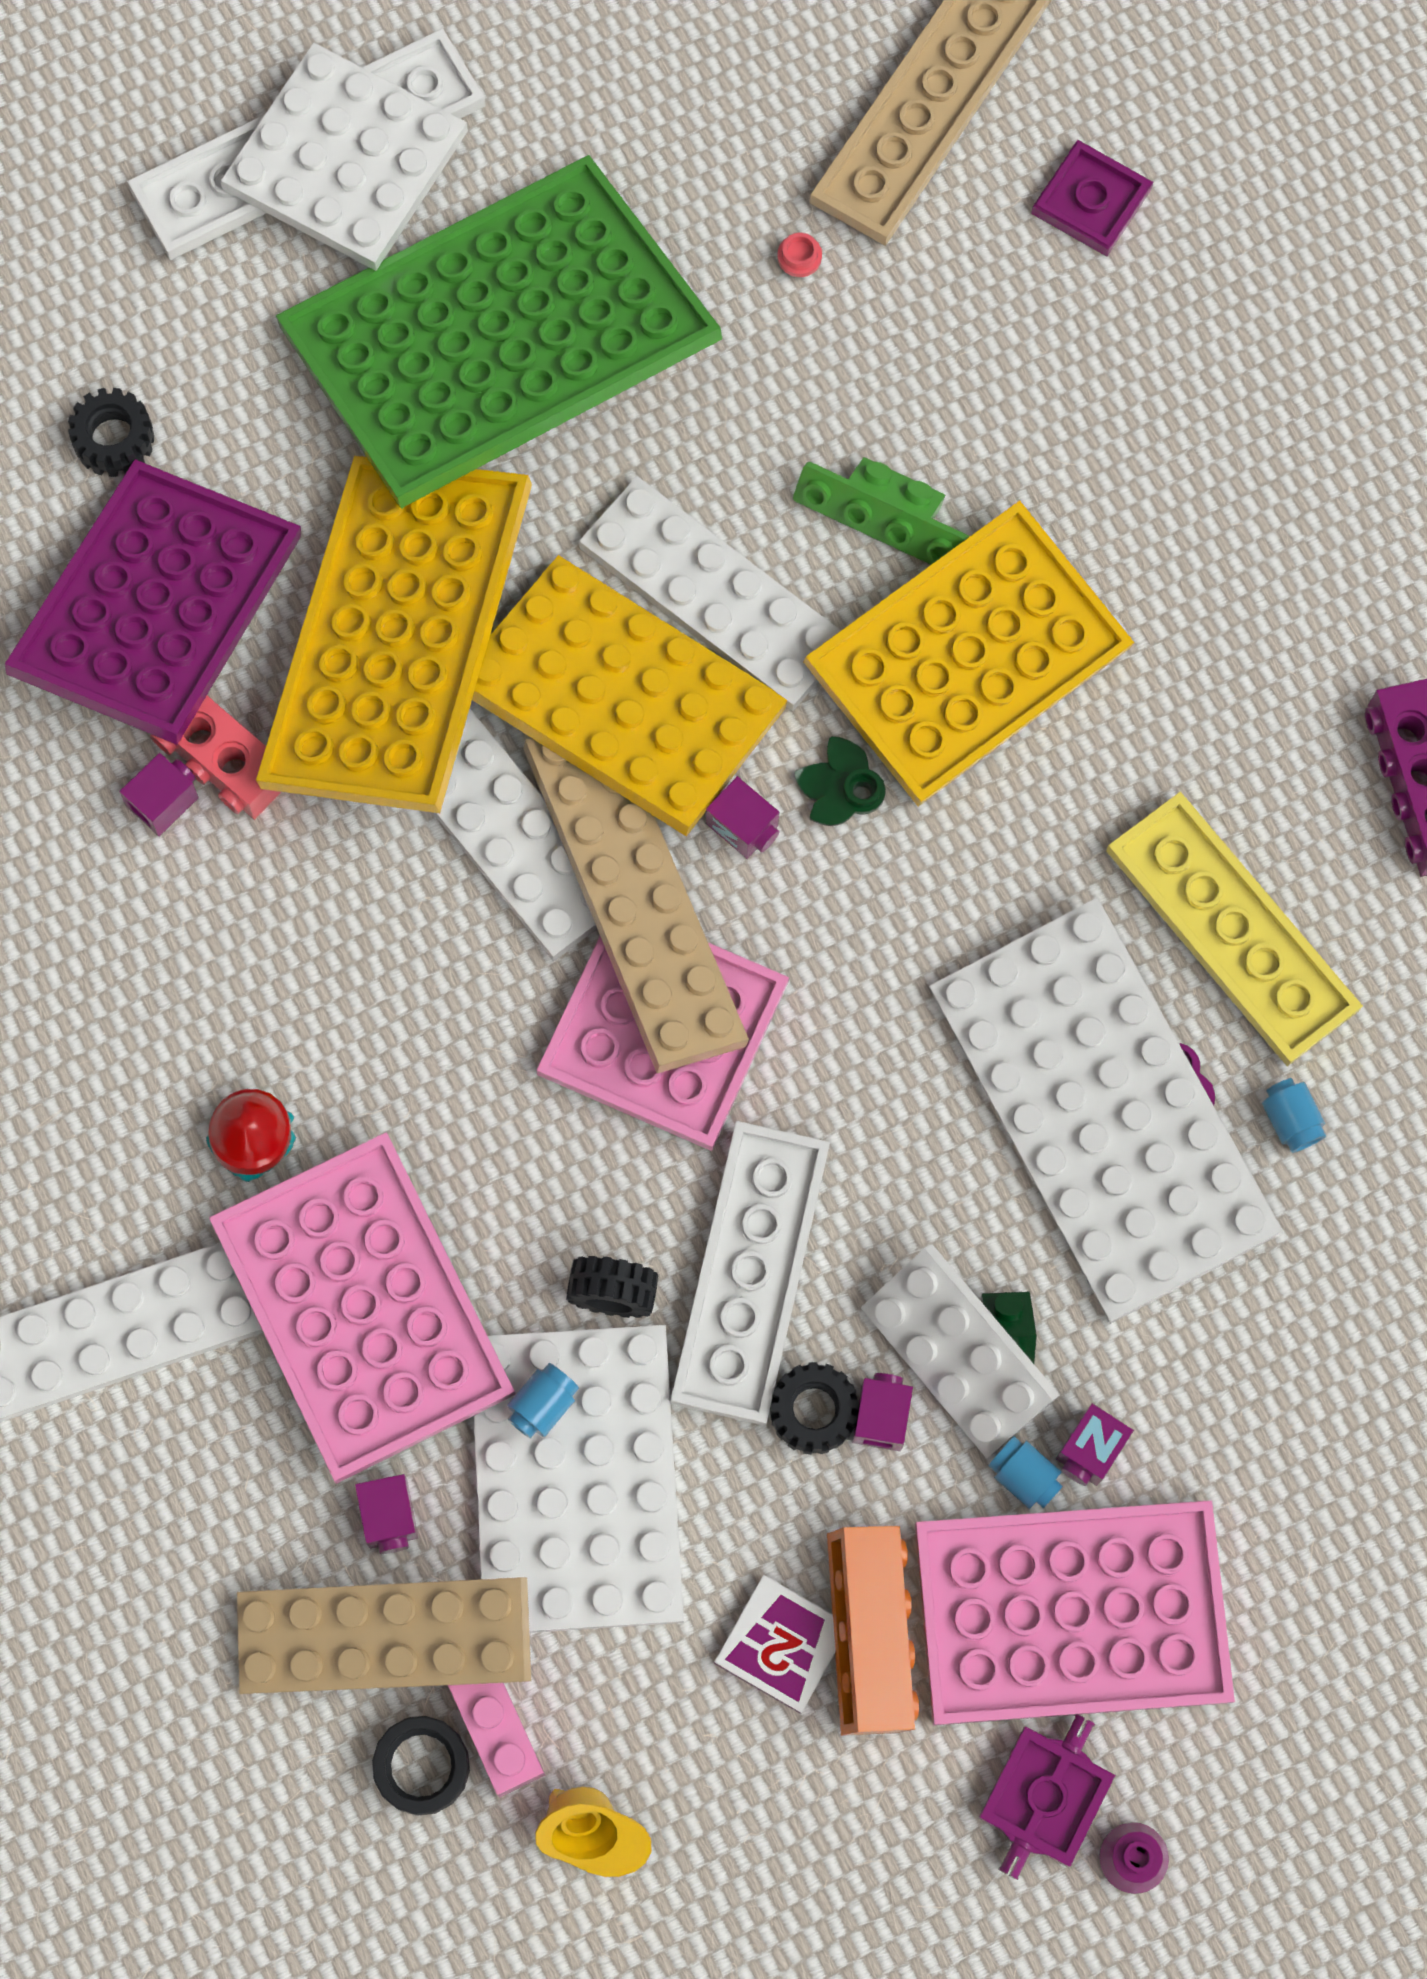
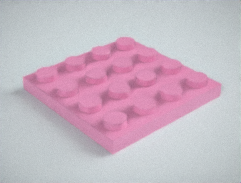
M599 937L536 1070L537 1075L712 1151L789 983V977L708 943L747 1033L748 1043L744 1048L657 1074L603 941Z

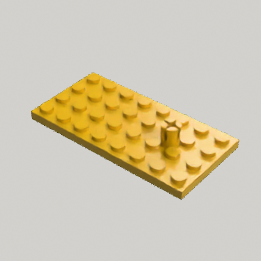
M354 455L256 778V782L261 789L440 814L531 491L532 483L529 475L475 469L411 504L400 508L367 457Z

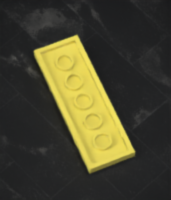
M1181 791L1108 845L1106 852L1287 1067L1363 1007Z

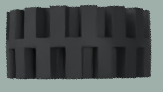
M114 387L112 393L107 394L106 388L97 389L98 396L93 397L89 392L83 396L85 404L82 405L79 402L73 407L75 415L69 416L68 423L70 429H68L77 457L80 458L82 464L87 469L92 467L94 473L101 476L104 471H107L109 477H118V471L123 470L126 474L135 459L145 463L143 456L150 457L153 450L151 443H154V432L151 419L141 400L137 402L134 394L128 391L126 395H123L120 388ZM121 420L130 425L128 436L117 444L102 445L93 440L95 429L103 422Z
M581 1256L573 1260L566 1300L578 1308L589 1309V1311L594 1313L601 1312L605 1313V1315H619L625 1318L630 1316L635 1318L648 1317L653 1311L658 1273L654 1272L650 1267H643L642 1264L629 1263L628 1260H614L612 1257L604 1256L603 1258H598L597 1256H588L586 1258Z
M809 1362L805 1366L800 1364L792 1368L789 1373H785L775 1387L770 1406L772 1425L775 1427L778 1437L784 1440L791 1449L803 1451V1454L812 1455V1453H828L830 1450L841 1446L854 1430L859 1410L856 1389L848 1381V1376L842 1371L838 1372L833 1369L834 1366L825 1364V1366L818 1365L817 1362ZM813 1388L828 1393L835 1405V1415L832 1421L825 1427L818 1429L807 1428L802 1425L795 1417L793 1410L794 1401L797 1396L803 1391Z

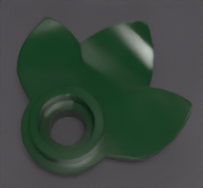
M831 736L829 738L827 763L822 762L808 765L796 770L794 773V778L801 792L809 799L816 801L810 813V820L821 825L838 826L844 824L854 814L864 815L872 813L882 805L885 799L886 788L884 781L880 775L869 769L865 751L857 744L841 737ZM858 787H865L870 791L871 795L866 799H859L854 795L853 791Z

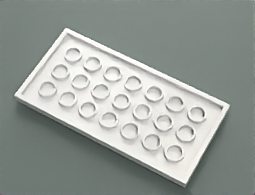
M1098 897L929 986L1110 1324L1283 1234L1279 1222Z

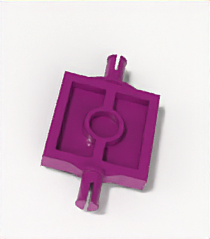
M1075 1715V1719L1064 1741L1046 1738L1026 1726L1023 1727L978 1819L1002 1831L1007 1839L1012 1842L998 1870L1008 1874L1015 1857H1017L1008 1875L1013 1879H1019V1875L1030 1853L1046 1855L1067 1868L1071 1867L1116 1776L1094 1764L1081 1751L1092 1728L1095 1726L1092 1721L1086 1720L1077 1737V1733L1085 1719L1083 1716Z

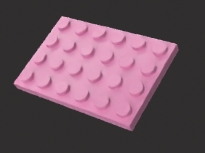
M387 1132L209 1217L336 1484L516 1395Z
M1212 1500L915 1523L933 1726L1235 1702Z

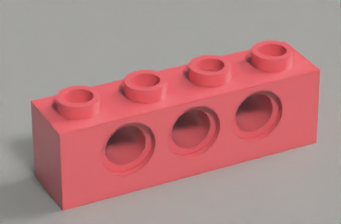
M206 696L178 745L152 734L150 735L152 741L166 754L171 755L175 751L186 760L185 765L195 775L199 783L205 785L209 780L221 791L218 794L220 800L236 814L243 810L255 820L281 793L279 791L261 789L256 782L266 746L209 696ZM205 730L211 733L208 740L201 744L189 742L191 735L197 731ZM231 760H242L245 762L244 767L237 773L230 774L222 771L224 765Z

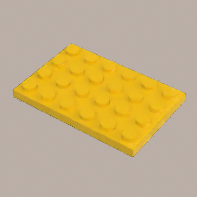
M1019 500L808 654L803 663L919 807L1129 650L1135 642Z
M559 555L490 635L472 698L480 706L686 837L704 815L706 808L718 797L787 706V700L770 687Z

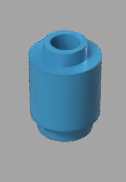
M1289 1078L1266 1090L1269 1097L1262 1102V1105L1282 1145L1288 1144L1291 1152L1296 1153L1326 1138L1322 1128L1326 1123L1305 1082L1295 1084L1293 1079Z
M548 1363L542 1371L537 1369L507 1404V1407L513 1413L508 1421L530 1439L535 1433L545 1438L575 1402L572 1396L579 1387L559 1368Z
M1014 1436L988 1465L997 1473L994 1478L1028 1509L1036 1502L1044 1509L1063 1487L1056 1480L1062 1472L1028 1441L1022 1444Z

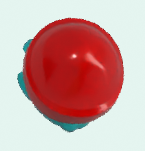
M259 1089L236 1091L224 1098L215 1108L209 1123L206 1142L213 1155L225 1169L234 1176L240 1177L241 1180L250 1182L273 1169L291 1151L296 1141V1136L291 1130L294 1116L286 1110L280 1100L269 1092Z

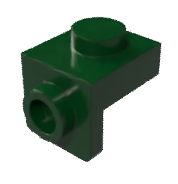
M1030 1291L982 1293L981 1302L1034 1364L1037 1334Z

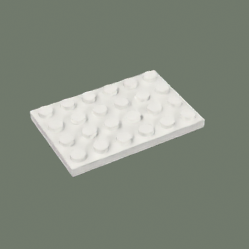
M666 1325L488 1336L515 1394H517L537 1369L542 1371L548 1363L553 1364L578 1385L579 1389L572 1396L575 1402L545 1438L535 1433L530 1439L508 1421L513 1413L509 1410L507 1404L514 1396L474 1415L481 1579L527 1577L529 1633L684 1623Z

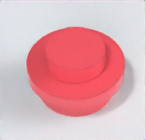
M802 232L794 233L781 242L777 254L778 263L785 273L794 277H806L813 274L819 268L822 261V249L811 235Z

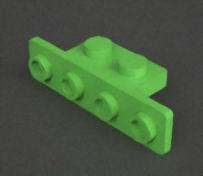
M863 457L849 479L817 464L807 462L802 468L793 495L795 502L930 565L970 537L934 519L941 509L945 494L932 489L922 481H915L891 470L881 462H874L866 457Z

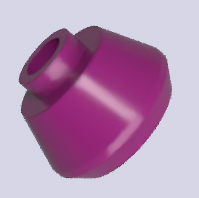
M1130 1822L1115 1827L1106 1835L1101 1844L1099 1861L1101 1870L1111 1885L1126 1893L1139 1894L1150 1891L1162 1881L1168 1869L1169 1855L1164 1840L1153 1828L1142 1823ZM1136 1848H1142L1145 1851V1853L1143 1854L1137 1851ZM1130 1861L1138 1864V1867L1133 1866Z

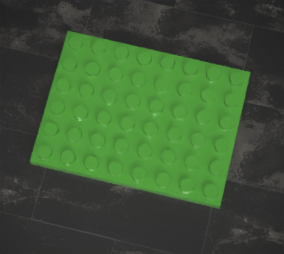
M590 155L386 258L377 271L369 267L276 315L280 329L400 508L411 504L722 340L721 327Z

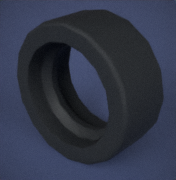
M428 1716L405 1718L389 1727L378 1741L372 1759L373 1780L382 1797L396 1809L417 1816L436 1814L452 1805L464 1791L470 1773L469 1753L460 1735L444 1721ZM427 1735L436 1738L445 1745L451 1758V1771L447 1782L440 1790L429 1796L417 1797L407 1794L397 1786L392 1776L391 1762L394 1752L403 1741L413 1736Z

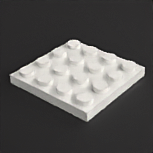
M313 43L221 179L222 189L377 271L468 132L467 122L332 51Z

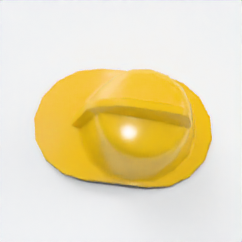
M582 1786L566 1791L554 1789L549 1796V1808L546 1817L540 1821L535 1831L536 1845L542 1853L569 1863L588 1873L603 1877H621L637 1871L647 1862L652 1852L651 1837L645 1827L632 1818L616 1812L607 1796L602 1791L593 1787Z

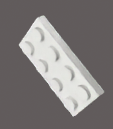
M933 1244L919 1252L861 1307L864 1313L986 1458L997 1452L1060 1396Z

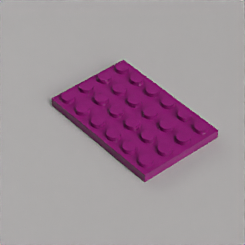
M135 459L5 662L6 675L178 745L300 540L301 526Z

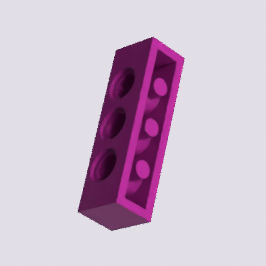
M1427 679L1376 690L1367 706L1368 708L1365 709L1367 728L1371 735L1376 734L1381 749L1378 752L1380 770L1385 778H1390L1394 790L1391 797L1393 812L1398 821L1403 820L1408 835L1405 838L1406 853L1409 861L1412 864H1417L1420 877L1427 876V822L1424 816L1427 814V785H1420L1415 782L1411 772L1418 771L1427 776ZM1398 729L1410 730L1416 736L1417 742L1403 740L1398 734Z

